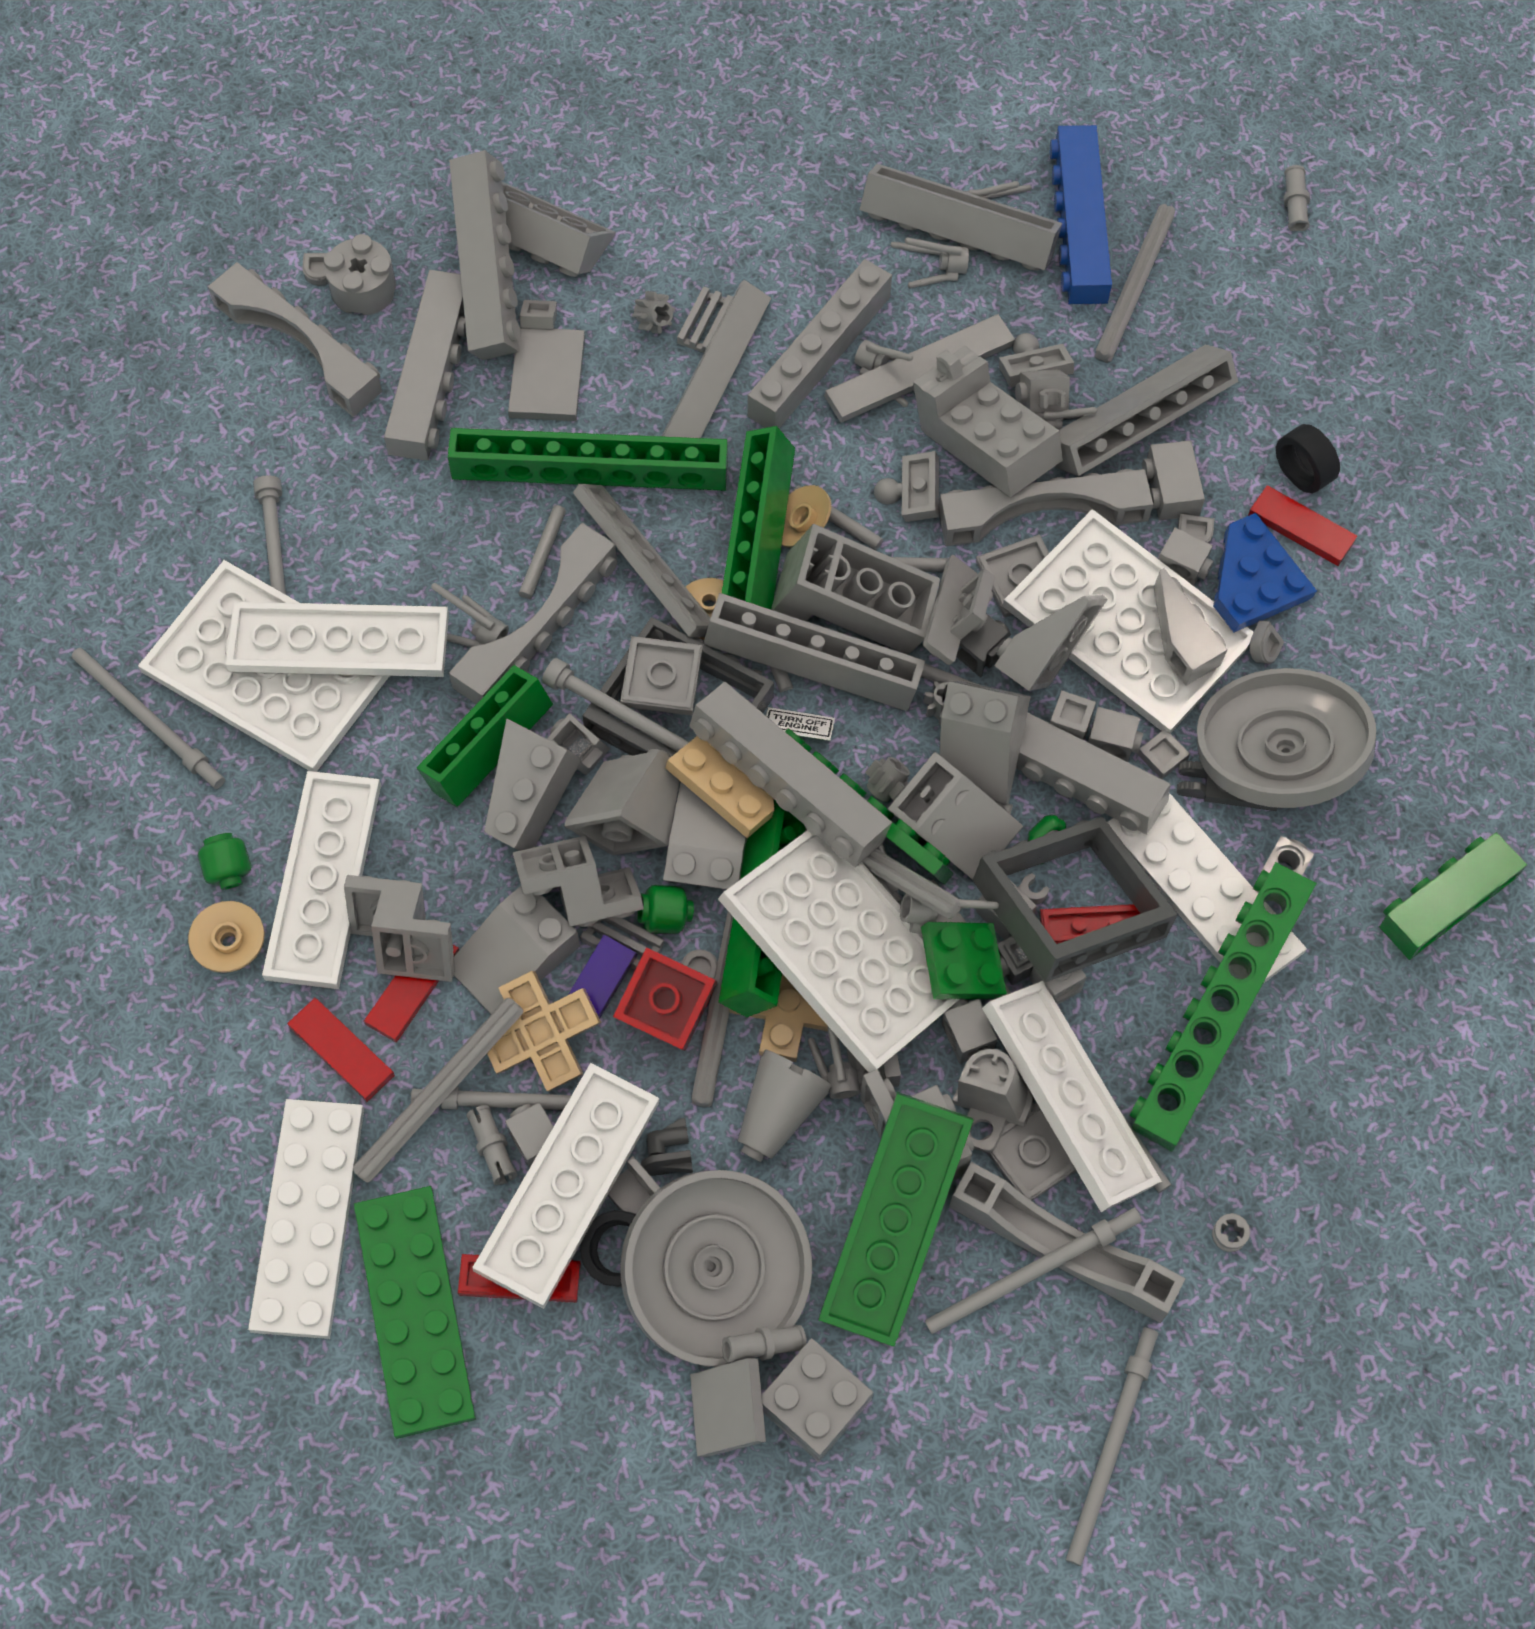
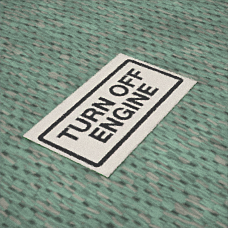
M768 707L766 714L783 731L789 728L798 736L828 741L831 739L835 721L833 717Z

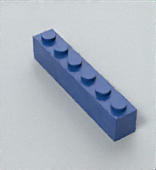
M1097 125L1058 126L1056 139L1050 140V159H1056V165L1052 167V185H1058V191H1055L1054 210L1055 212H1060L1061 218H1057V222L1062 223L1058 237L1063 238V245L1059 246V265H1065L1066 272L1061 274V291L1067 292L1068 304H1108L1112 279Z

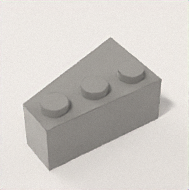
M506 719L484 832L519 851L534 848L582 759L558 744Z

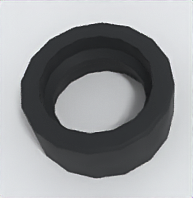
M1302 424L1281 437L1276 444V458L1281 470L1303 492L1313 494L1334 481L1340 473V460L1336 449L1322 431L1312 425Z
M613 1210L600 1214L593 1220L581 1242L580 1254L583 1266L592 1278L603 1285L622 1287L621 1274L608 1270L599 1260L597 1252L599 1240L603 1233L611 1227L618 1225L629 1227L636 1215L635 1213Z

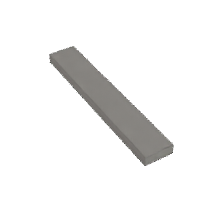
M746 280L739 284L662 436L701 438L771 300V297Z
M999 314L909 353L913 356L912 361L895 359L825 390L824 397L842 423L914 391L913 381L937 366L936 357L945 350H948L953 355L966 346L977 356L985 359L1012 347L1015 338Z
M578 484L573 494L610 540L615 543L618 550L689 637H705L710 621L709 615L603 485Z

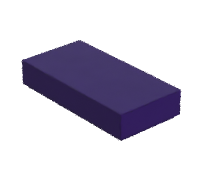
M604 934L568 995L585 988L600 1019L638 954Z

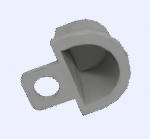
M985 1049L972 1055L965 1064L952 1101L957 1106L970 1109L967 1116L974 1120L971 1129L978 1122H987L993 1127L991 1136L985 1140H977L971 1135V1129L969 1132L974 1149L990 1153L996 1149L1007 1121L1026 1126L1032 1112L1034 1097L1007 1054L996 1049Z

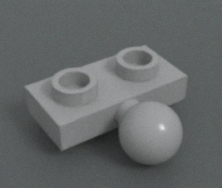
M1022 333L1015 338L1013 343L1015 354L999 357V369L1009 387H1015L1017 383H1020V372L1059 369L1066 375L1074 373V361L1064 344L1039 349L1038 339L1030 333Z
M936 451L902 456V482L898 483L892 478H883L874 487V496L882 504H893L902 496V517L905 522L939 517V457Z

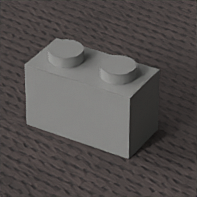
M1191 440L1150 445L1147 459L1142 461V469H1145L1147 479H1150V492L1153 501L1152 509L1157 510L1158 519H1177L1180 514L1200 516L1205 497Z

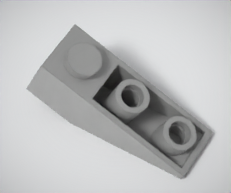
M1163 568L1159 571L1156 579L1154 593L1164 656L1182 682L1187 686L1219 667L1225 657L1227 648L1222 636L1216 631L1213 632L1206 623L1201 609L1196 604H1192L1186 597L1180 582L1175 577H1171Z

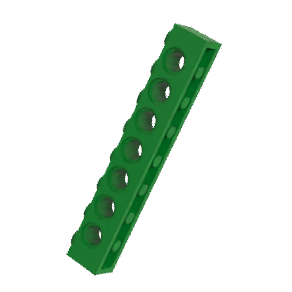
M451 428L447 458L452 480L573 485L592 484L726 491L728 444L727 439Z
M1275 862L1270 873L1262 870L1253 887V890L1258 892L1253 904L1245 901L1235 920L1242 925L1236 936L1230 933L1227 934L1218 951L1219 954L1224 956L1218 968L1212 965L1209 967L1200 984L1207 988L1201 1000L1193 997L1183 1015V1018L1189 1020L1183 1033L1175 1030L1165 1048L1166 1051L1171 1053L1166 1065L1157 1063L1147 1082L1154 1086L1147 1099L1139 1096L1129 1115L1136 1119L1132 1126L1135 1132L1171 1152L1174 1150L1315 888L1316 882ZM1274 901L1278 903L1282 913H1269L1264 907V902ZM1251 932L1260 934L1264 938L1265 945L1260 947L1251 945L1246 938V934ZM1233 964L1243 966L1248 973V977L1244 979L1233 977L1229 971V966ZM1216 996L1224 997L1230 1003V1010L1224 1012L1216 1010L1211 1003V999ZM1196 1029L1208 1030L1213 1037V1042L1210 1044L1199 1043L1194 1038L1193 1031ZM1180 1061L1191 1063L1195 1069V1075L1188 1078L1181 1076L1176 1070V1063ZM1162 1094L1172 1095L1177 1101V1109L1173 1111L1162 1109L1158 1104V1096Z

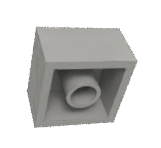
M811 1338L762 1394L763 1413L817 1462H820L872 1401L874 1392Z

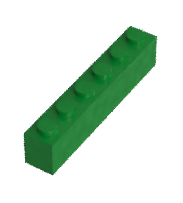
M777 426L746 431L722 594L770 610L775 595L795 455V447Z
M775 799L772 817L747 838L740 879L806 831L804 824L789 811L783 810ZM733 917L718 1003L745 1017H750L777 1006L782 972Z

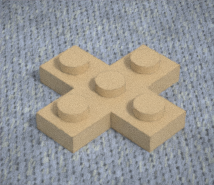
M530 971L498 987L503 999H513L523 1009V1014L487 1053L496 1074H500L531 1058L546 1091H551L584 1075L568 1039L601 1024L586 989L582 988L550 1004L535 971Z
M783 974L777 1006L750 1016L765 1019L759 1055L762 1056L767 1049L792 1062L797 1061L803 1027L828 1031V1025ZM729 1009V1012H730V1013L741 1015V1014H739V1013H737V1012H735V1011Z

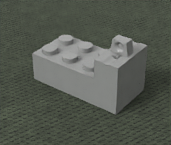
M964 346L953 355L948 350H945L936 357L937 366L913 381L921 430L1010 498L1063 461L1059 430L991 383L988 361L977 356L968 347Z
M812 524L786 554L771 610L804 621L815 615L909 655L924 641L940 578L816 524Z

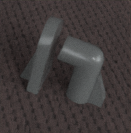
M685 1118L678 1119L663 1130L652 1131L647 1135L648 1157L641 1161V1166L650 1176L677 1172L693 1173L690 1150L672 1153L665 1152V1147L689 1144Z

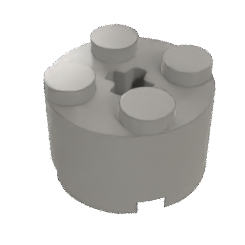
M359 234L353 239L338 244L325 255L324 269L331 297L342 311L350 314L355 312L371 315L383 310L391 303L396 288V280L390 255L380 243L371 240L368 235Z

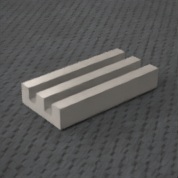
M703 286L677 336V344L704 353L733 296L727 295L724 298L721 292L715 291L713 294L710 293V288ZM706 301H710L691 339H687ZM717 305H722L703 344L699 343Z
M614 916L598 920L594 925L588 926L587 930L583 931L580 936L583 943L596 948L601 940L593 936L595 931L643 955L646 949L645 946L601 924L603 920L653 946L651 949L659 953L664 945L663 939L623 918H616ZM636 958L631 968L636 969L640 960Z

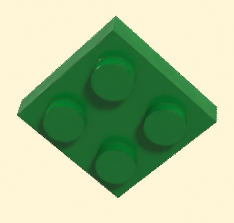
M927 922L921 926L933 999H997L1007 994L994 923Z

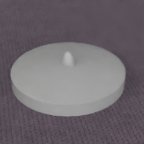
M1293 668L1270 669L1240 677L1222 687L1209 699L1201 711L1197 724L1198 755L1202 767L1208 776L1229 794L1262 806L1277 808L1305 807L1340 796L1364 777L1375 755L1376 723L1366 701L1358 692L1344 682L1311 670Z
M709 1170L694 1172L681 1176L661 1187L649 1197L635 1215L628 1228L621 1253L620 1274L622 1290L633 1319L642 1332L656 1346L684 1361L703 1366L718 1367L729 1363L726 1362L722 1352V1339L725 1336L755 1333V1330L760 1327H768L770 1330L795 1325L805 1307L811 1286L812 1255L810 1243L805 1228L794 1208L777 1190L753 1176L735 1171Z

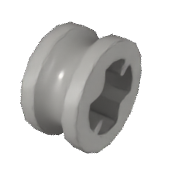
M1234 1213L1225 1214L1220 1217L1212 1230V1237L1216 1246L1227 1252L1240 1250L1250 1236V1228L1247 1221ZM1228 1223L1233 1224L1234 1231L1241 1232V1237L1237 1236L1234 1242L1229 1241L1228 1235L1221 1234V1228L1225 1230Z

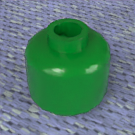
M232 833L218 834L203 841L204 846L199 849L197 854L205 882L212 885L220 884L221 890L242 885V877L248 875L252 868L244 841L233 837Z
M651 885L647 888L645 894L641 893L644 909L637 911V920L644 925V928L649 933L679 934L683 931L686 922L692 921L694 904L692 900H687L686 893L681 887Z

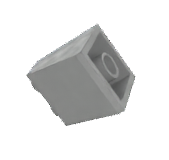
M651 749L647 753L633 756L622 755L619 759L604 761L566 818L564 827L579 836H586L589 842L611 855L668 846L680 783L674 775L665 769L667 760L670 758L669 754L663 750Z

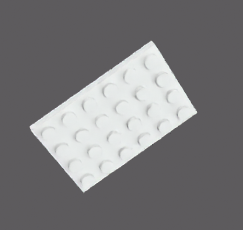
M1093 509L1003 602V607L1030 627L1083 596H1105L1108 599L1069 656V659L1161 731L1165 729L1170 734L1247 651L1254 633L1248 627L1233 633L1213 607L1214 601ZM1163 568L1171 577H1175L1180 582L1186 597L1192 604H1196L1201 609L1206 623L1213 632L1216 631L1222 636L1227 648L1225 657L1219 667L1187 686L1182 682L1164 656L1154 593L1156 579L1159 571Z
M223 560L138 667L141 673L308 771L317 772L390 676L228 672L225 663L233 602H299Z
M808 830L724 891L718 898L868 1073L879 1069L960 1000L933 999L922 934L909 931L910 923L902 922L900 919V904L863 862L853 867L845 859L838 857L833 849L821 838L813 835Z

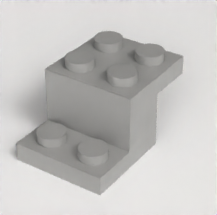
M586 836L512 852L523 895L529 893L542 895L550 892L555 887H559L561 900L570 927L575 925L580 927L591 926L597 923L598 920L613 916L625 918L633 915L635 911L644 909L641 894L631 868L627 867L598 874Z
M347 875L344 892L351 934L373 936L377 973L452 982L455 965L451 923L426 920L422 883L407 880L380 879L371 876Z
M877 1069L863 1075L860 1099L881 1139L896 1092L888 1078L883 1080ZM938 1085L911 1096L956 1112L952 1099L948 1094L942 1095ZM968 1135L953 1181L963 1177L969 1167L972 1157L971 1151L974 1150V1144L970 1135Z

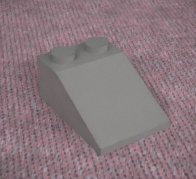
M1103 595L1083 596L1016 634L1013 638H1007L997 652L1000 658L994 666L1028 691L1048 688L1108 599Z
M948 681L941 716L940 756L965 775L996 802L1009 804L1031 696L964 681Z
M682 782L680 783L671 828L663 880L727 890L740 880L747 838Z
M520 886L493 910L454 956V977L492 1014L504 1001L498 987L530 971H535L539 981H541L580 947L578 932L573 926L570 927L569 922L542 895H533L531 893L523 895Z

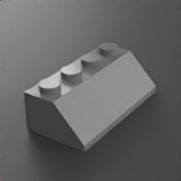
M502 182L503 193L508 202V210L505 214L506 224L511 233L509 249L515 251L523 249L531 253L530 257L540 263L549 264V262L560 266V272L569 276L577 277L578 274L590 272L616 232Z

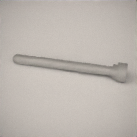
M266 475L254 480V496L263 505L271 587L286 595L276 504L280 500L279 497L282 496V485L278 477Z
M554 658L547 666L542 682L555 690L559 688L571 690L676 752L689 743L673 732L575 677L574 671L570 670V665L559 658Z

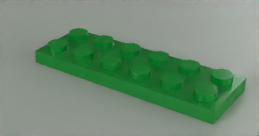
M787 728L785 732L808 752L812 750L804 740ZM815 750L812 755L837 775L839 770ZM843 773L839 777L862 797L867 794L846 774ZM870 796L867 800L890 821L895 816L873 796ZM900 818L895 824L892 822L886 837L945 885L954 875L946 867L950 860L929 842L922 847L919 844L922 837Z
M900 1092L896 1093L818 1318L819 1321L893 1347L895 1346L973 1124V1118Z
M432 1186L354 1203L394 1437L399 1439L476 1420Z

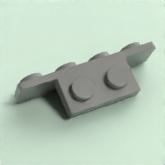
M951 555L946 561L923 646L933 656L941 659L947 665H951L955 661L961 639L971 631L977 632L986 622L988 617L986 610L993 597L992 587L995 576L985 568L977 574L955 555Z

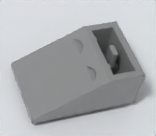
M936 752L932 754L888 807V810L895 817L900 818L916 831L923 840L937 848L951 863L972 880L980 859L988 852L1004 850L1024 827Z

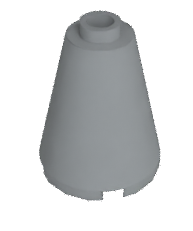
M766 1049L760 1057L737 1140L744 1145L741 1152L759 1162H762L764 1156L772 1159L829 1094L828 1091L832 1085L805 1068L802 1069L793 1064L792 1061Z

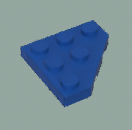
M1256 513L1229 524L1224 534L1223 542L1225 546L1220 559L1217 578L1219 580L1218 591L1214 597L1213 607L1233 633L1313 598L1317 592L1315 587Z

